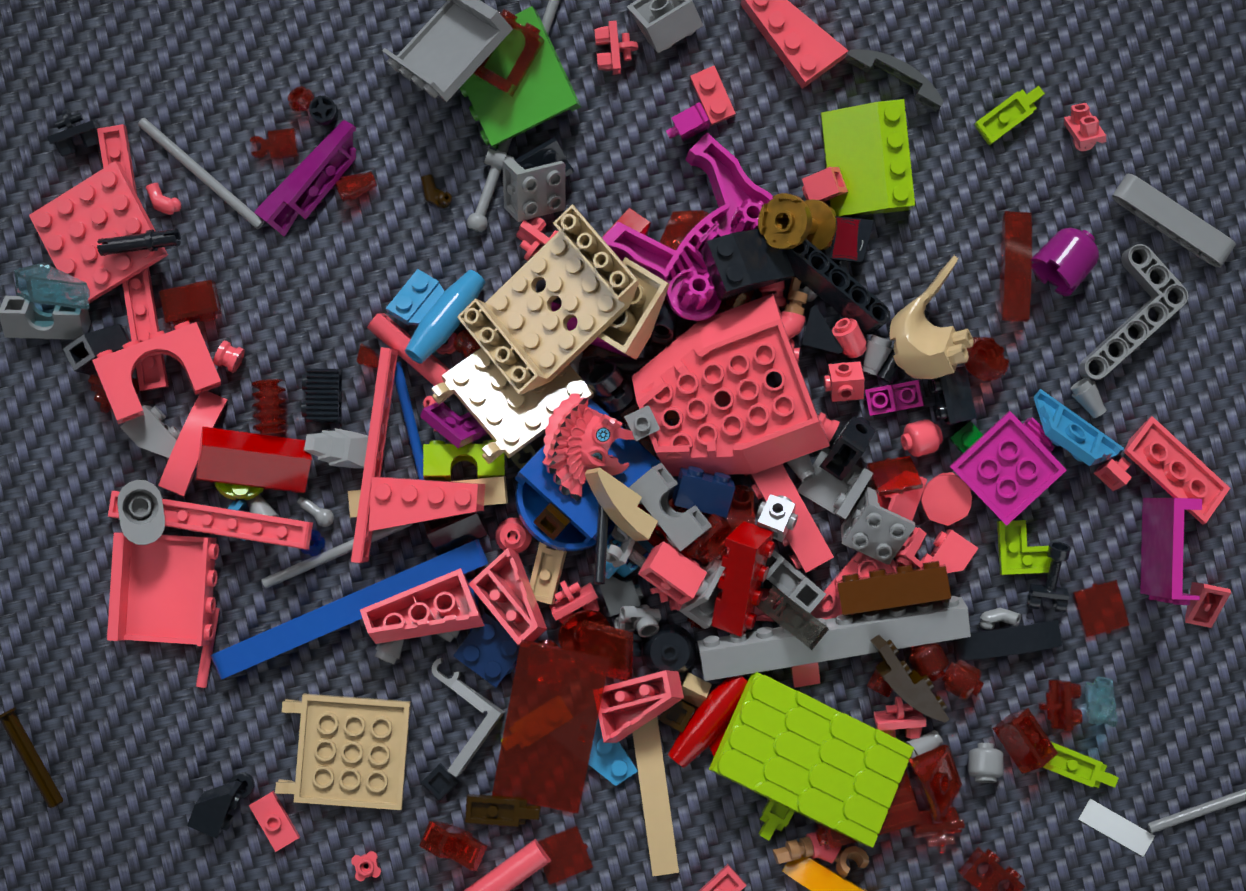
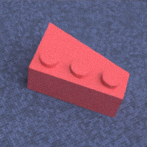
M665 670L593 689L603 742L618 743L684 699L679 672Z

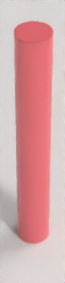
M215 608L214 613L211 614L214 636L210 640V645L202 647L196 687L207 688L220 608Z

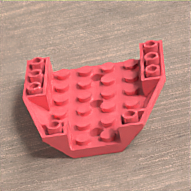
M773 293L695 323L631 376L639 409L649 406L660 427L658 431L649 436L659 460L672 476H678L681 467L688 469L689 466L701 468L704 470V473L712 475L715 472L727 475L755 474L830 446L783 325V318ZM773 371L778 372L782 376V383L776 388L770 387L766 380L767 375ZM720 391H726L731 397V401L726 407H721L716 403L715 398ZM669 410L676 411L680 416L679 423L675 426L668 425L665 421V415Z

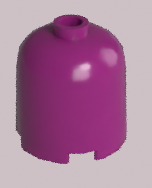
M1075 228L1061 229L1031 259L1033 263L1030 267L1043 284L1049 281L1057 287L1054 290L1056 293L1070 296L1099 260V250L1094 242L1095 238L1086 230L1081 231Z

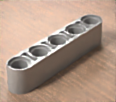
M1126 174L1112 195V199L1116 203L1212 266L1221 268L1236 246V243L1230 237L1135 175Z

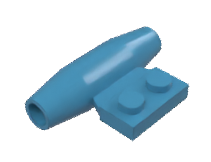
M419 269L415 271L386 307L388 314L406 325L418 326L405 348V353L412 360L420 364L423 363L449 339L461 323L458 315L475 298H478L485 285L483 277L473 270H468L444 291L439 281Z

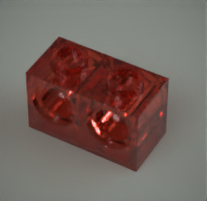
M978 847L958 871L963 878L979 891H998V884L1002 880H1009V887L1005 891H1022L1025 887L1019 881L1022 876L1010 866L1006 869L998 863L1001 859L990 849L984 852ZM987 862L989 865L987 872L977 874L978 865Z

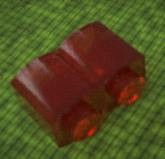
M213 280L159 291L167 324H174L176 326L182 322H190L199 318L200 322L215 320L216 315L222 313L216 283Z

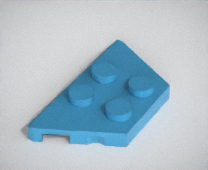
M1042 389L1034 395L1033 398L1045 435L1049 437L1053 444L1069 451L1076 460L1092 466L1115 458L1124 450V447Z

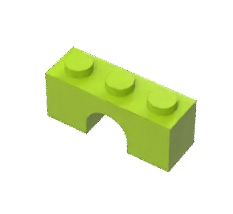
M494 440L483 441V444H472L471 442L460 448L453 444H445V441H430L429 444H423L424 480L451 481L452 468L461 461H468L475 465L478 471V479L505 476V454L502 453L493 462L488 464L482 457L484 453L482 448L491 442H495Z

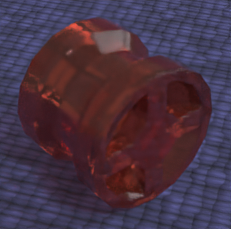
M467 329L462 330L453 343L454 349L459 353H464L465 358L481 348Z

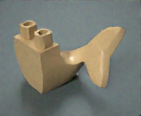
M955 255L941 269L924 293L901 309L891 321L890 340H896L894 342V360L897 366L905 370V373L914 379H934L954 373L957 364L968 361L969 355L966 348L972 347L974 343L969 329L956 332L953 326L940 328L931 324L925 317L926 305L940 291L957 263L958 258Z

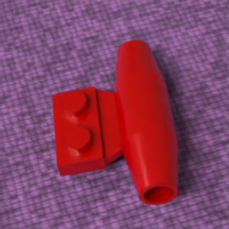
M742 675L727 677L707 696L706 700L703 701L689 719L683 733L680 732L668 753L676 763L685 768L708 747L712 755L715 756L748 682L746 678Z

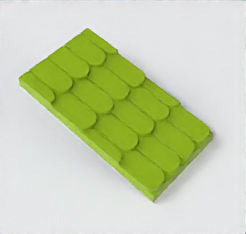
M756 672L751 673L709 770L873 848L914 747L845 713H841L800 691H796L766 675Z

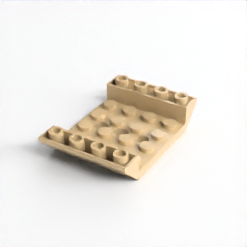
M573 204L553 222L559 231L485 303L475 298L458 315L461 323L520 395L551 382L630 307L639 284V280ZM545 279V289L537 293V282ZM560 298L562 305L559 310L553 312L551 304L555 299ZM572 317H576L578 321L576 328L568 331L567 322Z

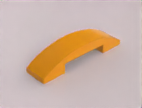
M801 855V859L787 862L782 869V872L810 891H867L842 878L811 857L804 858Z

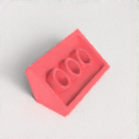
M1153 416L1137 430L1126 445L1124 453L1173 498L1202 499V510H1187L1202 525L1207 523L1230 490L1226 483Z

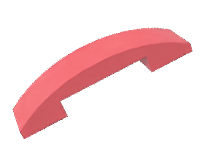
M208 391L199 394L171 452L158 485L159 487L183 497L185 496L198 464L202 426L215 427L228 399Z

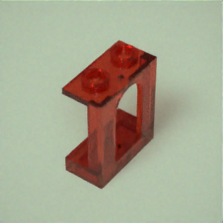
M503 9L502 13H500L501 16L513 29L519 30L524 34L525 47L507 79L485 68L491 54L473 74L513 97L545 40L539 35L540 30L529 23H526L525 26L517 23L518 17Z

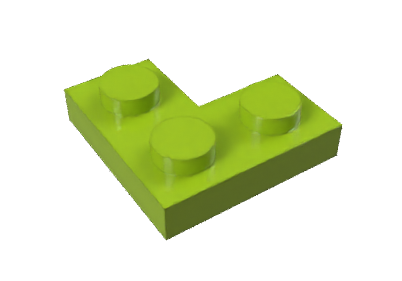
M1012 520L1007 526L1002 521H997L1000 575L1048 573L1052 559L1047 555L1049 545L1027 546L1026 520Z

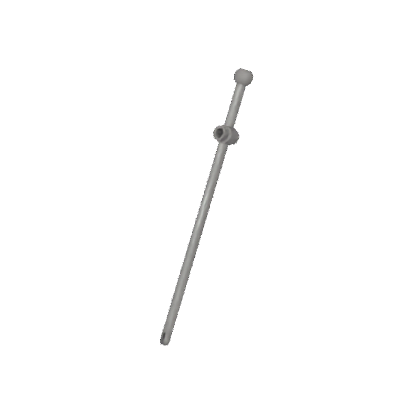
M549 0L542 23L547 34H549L560 0ZM512 138L499 144L497 151L488 149L484 164L490 165L491 168L477 209L467 219V227L473 231L481 233L487 228L488 221L485 215L500 172L503 170V160L514 159V157L507 155Z

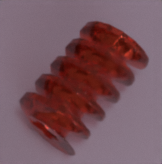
M267 379L251 383V387L259 389V391L252 394V398L260 401L252 405L253 409L260 411L252 416V419L260 421L259 424L253 426V430L261 432V434H287V430L279 428L280 425L287 423V420L279 418V415L287 412V409L279 407V404L286 402V399L278 396L279 393L286 391V388L278 386V383L285 380Z

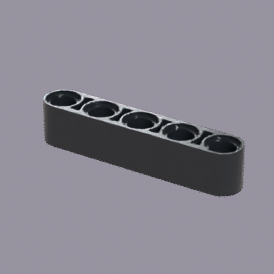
M807 239L795 248L785 249L795 277L844 318L855 319L864 334H873L890 320V311L883 302Z

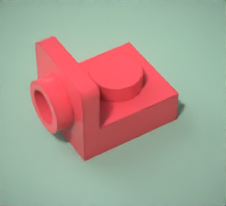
M915 527L894 557L897 559V565H912V568L915 569L923 567V563L915 557V554L921 548L922 542L927 535L926 532L921 528Z

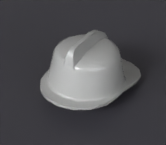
M135 480L127 483L121 489L117 503L123 535L130 542L137 545L151 544L161 537L165 528L160 491L154 484L146 480Z

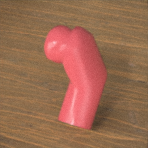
M152 183L145 187L155 210L167 215L180 211V200L163 196L158 183Z

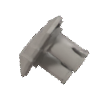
M335 428V431L322 430V433L307 434L304 451L317 456L318 460L328 462L329 466L364 469L368 436Z

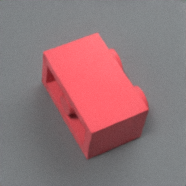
M665 542L652 548L638 575L681 605L694 598L707 574L696 561L686 558L679 553L677 548Z

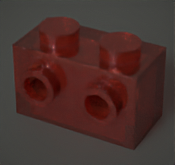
M1029 708L1008 715L992 728L1022 774L1042 768L1058 754Z

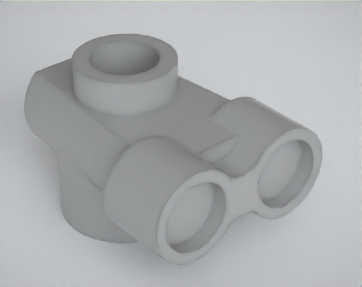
M641 605L636 608L635 606H622L619 617L615 619L616 632H630V630L637 629L639 636L651 637L659 631L660 611L659 609H650L648 605Z

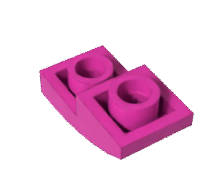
M919 380L865 390L870 416L924 406Z

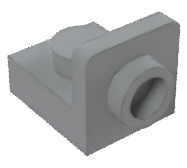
M649 406L624 416L636 441L660 429Z

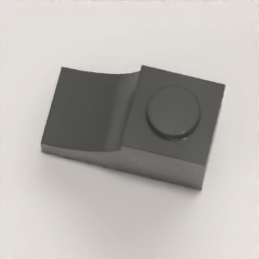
M612 575L609 579L605 578V584L599 585L610 616L619 614L622 606H635V608L641 606L640 599H643L644 596L640 584H634L632 579L625 581Z

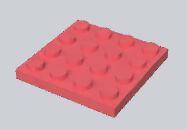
M116 161L29 215L71 298H85L87 305L168 256L164 247L158 248L157 251L150 252V250H139L105 256L99 254L97 245L102 244L97 243L98 239L142 234L152 229L155 231L121 163Z

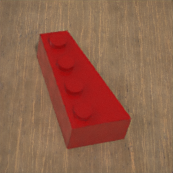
M743 521L726 538L725 547L729 549L726 555L724 554L721 566L726 568L718 582V588L722 589V592L716 597L711 626L740 637L748 629L752 630L757 615L754 614L755 606L759 605L763 591L760 590L761 582L765 581L769 571V567L766 566L767 558L771 557L775 547V542L772 541L774 531Z

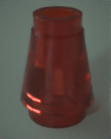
M371 171L340 177L341 180L335 182L343 202L347 200L351 202L377 186Z

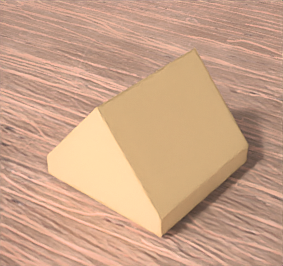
M688 672L681 685L684 695L683 700L699 707L706 700L712 684Z

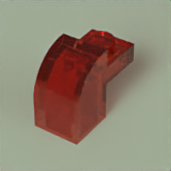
M429 821L419 845L438 858H451L471 871L478 870L487 849V845L473 838L472 833L454 825L437 821Z

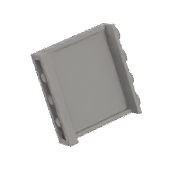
M447 0L397 56L386 48L382 51L389 58L386 62L396 72H400L409 81L412 80L421 90L424 89L434 99L439 96L447 102L513 28L497 10L480 0Z

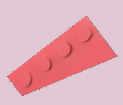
M857 551L823 591L826 593L825 597L809 615L805 612L802 617L806 622H810L815 618L831 619L842 614L837 582L843 580V575L858 573L859 578L869 576V571L885 569L887 574L896 572V567L899 566L894 559L887 565Z

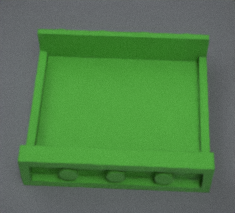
M533 6L506 19L513 30L459 88L463 96H468L472 106L469 107V110L474 120H479L483 127L480 133L486 145L491 144L495 149L498 148L499 144L569 109L573 112L581 108L580 102L538 12Z

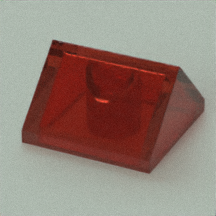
M949 745L939 746L909 759L922 798L936 822L942 821L962 786Z

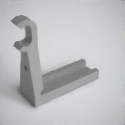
M439 658L432 665L433 675L480 712H488L447 770L457 777L466 769V766L505 712L459 680L461 671L454 672L452 678H447L439 671L443 658Z

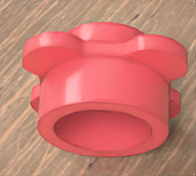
M369 851L362 856L355 855L352 858L351 863L355 866V878L358 881H364L365 878L371 876L377 878L381 874V868L378 867V856L374 851ZM364 864H368L369 868H364Z

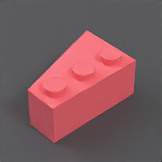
M507 548L477 575L469 585L517 645L528 647L547 630L518 552Z

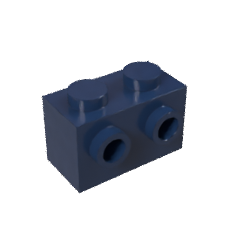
M689 466L688 469L681 467L677 479L678 484L675 486L673 493L674 506L690 509L696 505L700 512L727 518L735 491L733 479H730V476L720 472H715L712 475L704 473V470L698 467Z

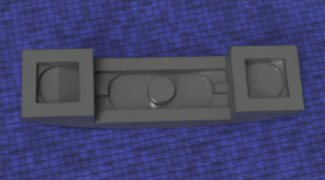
M857 49L850 50L844 60L865 73H868L873 64L918 89L914 100L936 112L944 102L936 88L923 74L896 57L877 51Z

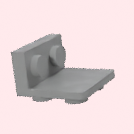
M513 158L503 160L504 208L517 222L565 210L564 162L558 161L525 170Z
M826 447L821 450L813 463L816 475L802 482L797 491L839 518L846 519L872 477L873 472L854 465L843 481H840L819 467L830 450Z
M867 487L841 525L842 544L888 565L915 529V522L881 507L878 503L877 491Z
M723 556L717 560L713 559L705 567H700L707 574L694 598L684 603L680 609V612L704 629L710 627L712 623L716 597L722 592V589L718 588V582L725 567L721 566Z

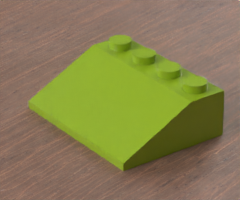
M904 99L880 101L822 112L821 122L826 168L839 167L848 190L847 193L830 199V207L834 209L836 216L849 217L910 211L915 206Z

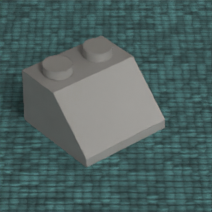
M636 0L627 6L628 11L646 40L657 53L669 49L674 43L686 36L692 35L703 26L692 0Z

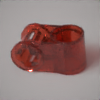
M735 486L726 518V535H730L743 521L755 525L754 493L748 486Z

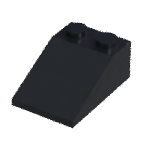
M759 229L708 240L700 252L708 273L712 277L711 281L713 286H715L718 299L721 301L793 278L795 274L785 249L770 246L764 235H761Z

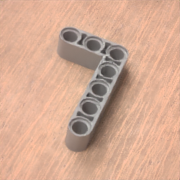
M1137 244L1125 250L1121 261L1124 268L1151 296V299L1081 361L1078 370L1082 378H1090L1093 381L1105 377L1182 308L1188 300L1186 288L1146 245ZM1133 251L1141 255L1142 260L1140 264H1136L1132 260ZM1151 271L1159 275L1158 284H1154L1150 280ZM1169 291H1173L1177 295V302L1175 304L1168 300ZM1150 308L1157 312L1158 317L1155 322L1151 321L1148 317ZM1130 326L1135 327L1138 331L1136 340L1128 335ZM1110 344H1114L1118 348V355L1116 357H1112L1108 352ZM1091 361L1097 363L1099 367L1097 375L1091 374L1088 369Z

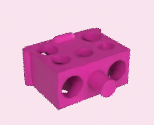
M699 102L673 116L674 127L666 130V133L670 139L679 134L684 142L710 128V120L701 103Z

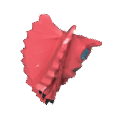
M571 393L568 399L563 400L559 407L554 409L553 415L548 418L549 424L545 427V447L543 449L546 457L542 463L547 466L548 473L554 474L553 481L560 485L559 490L563 495L570 494L578 501L582 498V485L586 481L585 473L587 470L601 468L610 475H617L629 467L628 462L620 464L617 457L608 455V450L611 444L618 438L624 440L635 439L632 431L621 428L622 422L588 407L589 398H581L579 394Z

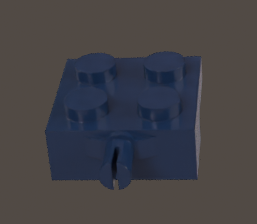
M485 612L481 617L484 626L473 628L453 657L495 688L511 672L525 681L531 672L518 662L521 653L526 647L517 645L500 622Z

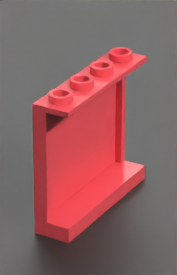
M115 532L113 536L107 640L195 644L197 646L210 645V640L214 636L211 614L214 613L216 608L213 587L217 584V571L214 569L215 560L219 555V545L216 544V538L162 534L160 538L151 544L137 545L130 542L123 535V532Z

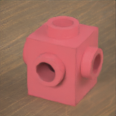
M861 362L828 364V375L824 376L825 392L830 391L832 402L864 399L865 379Z

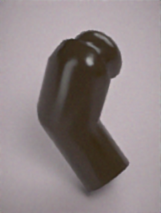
M433 174L420 177L425 200L438 208H447L452 202L451 194L436 188Z

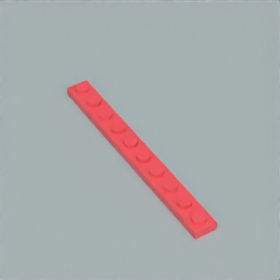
M122 124L98 128L103 168L115 161L121 163L137 194L126 126ZM149 267L122 283L131 340H138L139 343L148 340L149 335L159 331ZM163 354L148 356L136 366L140 391L169 387Z

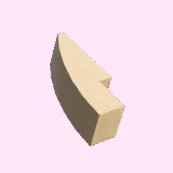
M601 468L587 470L585 477L589 486L610 519L633 540H649L658 521L637 507L642 497Z

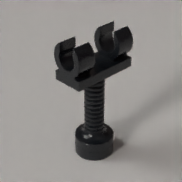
M1062 542L1049 543L1047 555L1052 559L1046 586L1030 584V591L1027 597L1028 608L1039 609L1041 597L1054 598L1053 607L1055 612H1066L1070 595L1067 588L1056 587L1062 561L1069 559L1071 550L1069 545Z

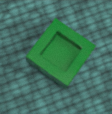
M968 421L949 439L963 454L983 434L971 421Z

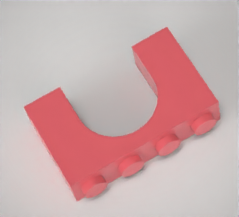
M189 321L182 322L174 326L175 330L168 333H164V331L155 332L149 335V339L140 343L138 340L128 342L122 346L123 349L116 352L112 350L103 351L96 355L97 359L92 360L118 424L144 415L132 384V376L136 366L148 356L164 354L179 361L185 369L195 395L221 386V380L197 322L192 324Z

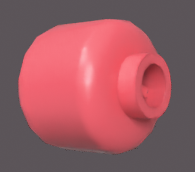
M928 419L907 424L903 435H901L903 449L908 450L914 457L935 453L943 441L939 425L934 424Z

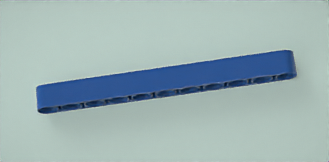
M476 539L211 655V658L222 680L362 619L360 609L460 568L466 574L489 564L479 539Z

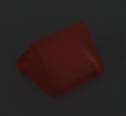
M875 670L867 686L889 697L893 689Z

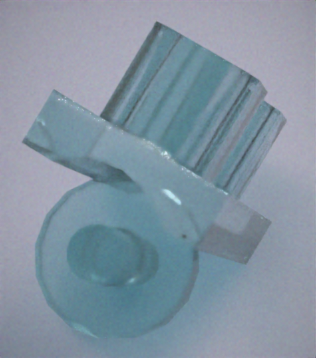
M1096 677L1094 683L1086 682L1084 687L1087 706L1085 714L1088 723L1096 725L1105 723L1110 727H1116L1118 720L1113 680L1105 677Z

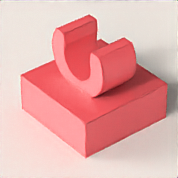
M1124 457L1119 461L1111 459L1099 466L1094 474L1112 491H1115L1125 486L1132 478L1126 472L1131 464Z

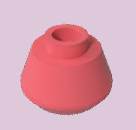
M508 518L502 521L496 530V542L503 551L510 548L521 553L528 548L532 540V535L525 528L520 518Z

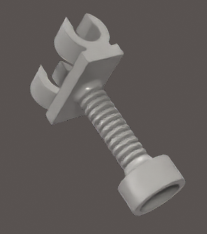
M615 526L612 536L614 539L622 542L620 548L612 544L609 549L607 548L606 561L613 563L612 565L617 568L626 564L627 559H630L642 568L646 558L633 549L635 540Z

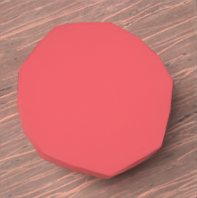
M953 472L941 473L930 480L924 487L920 501L929 520L949 526L968 516L972 506V495L970 487Z

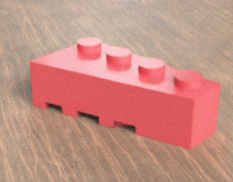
M741 0L740 5L802 89L846 57L848 50L788 0Z
M372 477L369 531L484 511L485 484Z
M461 568L360 609L367 632L375 644L484 626L470 586Z

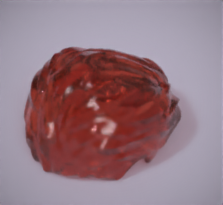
M973 337V346L966 348L969 355L968 361L964 363L966 369L973 376L983 381L996 380L1005 375L1009 367V359L1004 357V348L997 344L993 338Z

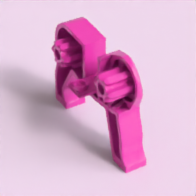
M706 133L689 150L686 161L691 166H697L706 172L719 208L702 219L687 234L677 250H673L620 222H617L602 237L622 261L626 257L669 283L666 298L671 309L678 316L694 321L706 320L712 317L721 303L716 294L715 286H713L711 281L712 277L708 273L700 252L708 240L731 233L759 229L758 217L760 210L765 203L768 204L773 199V196L768 191L757 186L749 179L740 166L738 159L709 133Z

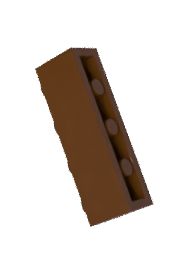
M939 561L923 563L924 568L913 569L912 565L896 567V572L887 574L885 569L869 571V576L859 578L858 573L843 575V580L837 582L842 614L848 615L951 599L946 565H940Z

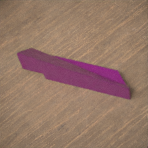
M346 120L341 121L266 198L254 213L282 236L287 234L298 214L306 220L356 159V149L353 147V132L356 131V127Z

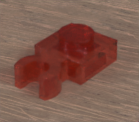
M294 128L268 131V139H263L259 136L250 138L252 144L261 143L259 151L251 152L255 158H262L267 152H270L272 159L299 156L296 130Z

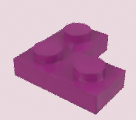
M443 402L440 405L434 403L423 408L420 415L425 422L457 448L488 435L470 412L458 416Z

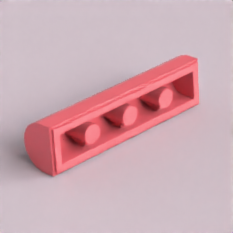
M377 313L367 329L389 348L397 350L398 355L433 386L444 382L442 375L450 369L433 354L421 364L412 360L405 353V348L412 336L385 313Z
M535 838L464 891H511L551 862V859Z

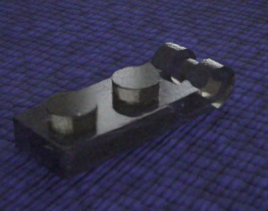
M773 586L768 592L770 595L764 602L761 600L756 607L805 646L813 650L829 630L828 627ZM778 601L781 602L775 610L772 609Z

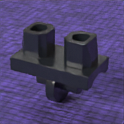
M66 109L62 111L63 119L56 121L55 124L58 129L66 126L68 129L47 136L49 143L55 144L60 155L65 157L77 152L72 138L81 136L85 148L98 145L97 129L101 127L98 120H91L76 126L77 122L84 120L82 114L72 115Z

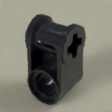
M662 304L651 337L645 346L654 345L666 348L674 342L679 316L671 309L669 304Z

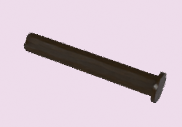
M16 707L1 714L0 721L47 806L54 808L63 802V798L15 714Z

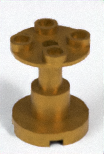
M781 193L773 196V199L768 204L765 203L761 208L758 217V228L770 246L779 249H792L800 245L805 239L820 251L831 246L836 233V213L826 203L815 199L803 201L796 195Z

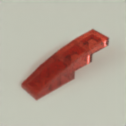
M1005 211L1003 214V242L1001 244V320L1028 322L1032 276L1031 213Z

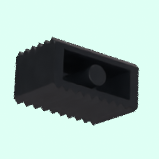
M307 368V375H302V390H306V401H302L301 405L302 417H306V422L341 423L342 370Z

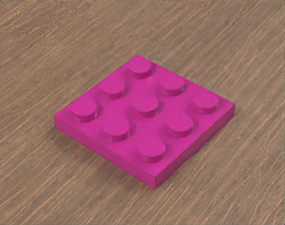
M1008 411L950 465L953 471L1006 526L1067 471L1011 411Z

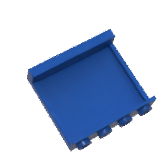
M592 399L588 400V407L603 415H608ZM618 438L611 444L608 450V455L617 457L620 464L629 463V467L625 471L617 475H611L628 488L652 467L661 463L636 440ZM544 445L518 472L515 480L522 486L528 483L549 504L555 505L571 520L570 523L586 537L584 540L585 544L592 538L596 541L598 500L593 494L587 479L582 485V498L576 501L570 494L563 495L559 490L560 485L553 481L554 474L548 473L547 466L542 463L546 457L543 452Z

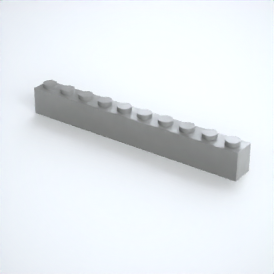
M951 596V599L900 606L879 611L874 610L855 615L840 614L836 618L831 619L815 618L810 622L801 624L792 622L777 628L762 627L757 629V631L744 633L742 637L734 634L723 637L708 636L697 642L704 681L876 653L877 650L870 640L877 635H880L885 641L890 639L897 649L971 637L967 605L962 597Z

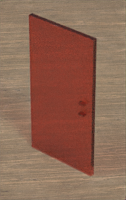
M521 640L492 796L521 797V799H527L528 804L578 814L610 657Z

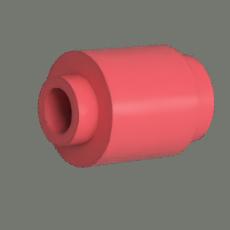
M843 318L837 321L832 329V333L843 349L842 353L847 355L848 358H857L864 354L866 351V339L857 321L851 318Z

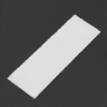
M1089 799L1078 819L1143 857L1155 835L1092 799Z

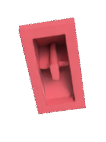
M1192 582L1190 594L1200 596V600H1190V605H1187L1185 623L1212 628L1230 596L1231 590Z

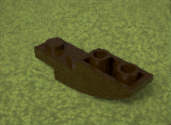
M880 635L871 639V643L883 660L875 668L889 686L905 702L922 714L944 723L949 721L950 719L945 713L948 707L939 695L935 697L931 690L935 687L926 675L921 677L915 670L911 671L904 660L900 662L896 657L899 651L890 639L885 641Z

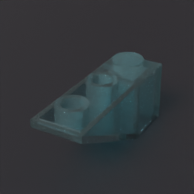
M45 263L14 270L18 296L34 303L89 309L88 298L90 297V291L86 282Z

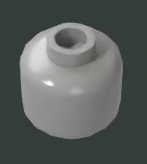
M978 743V748H974L968 753L969 775L975 778V782L996 783L997 778L1003 776V752L995 749L993 743Z

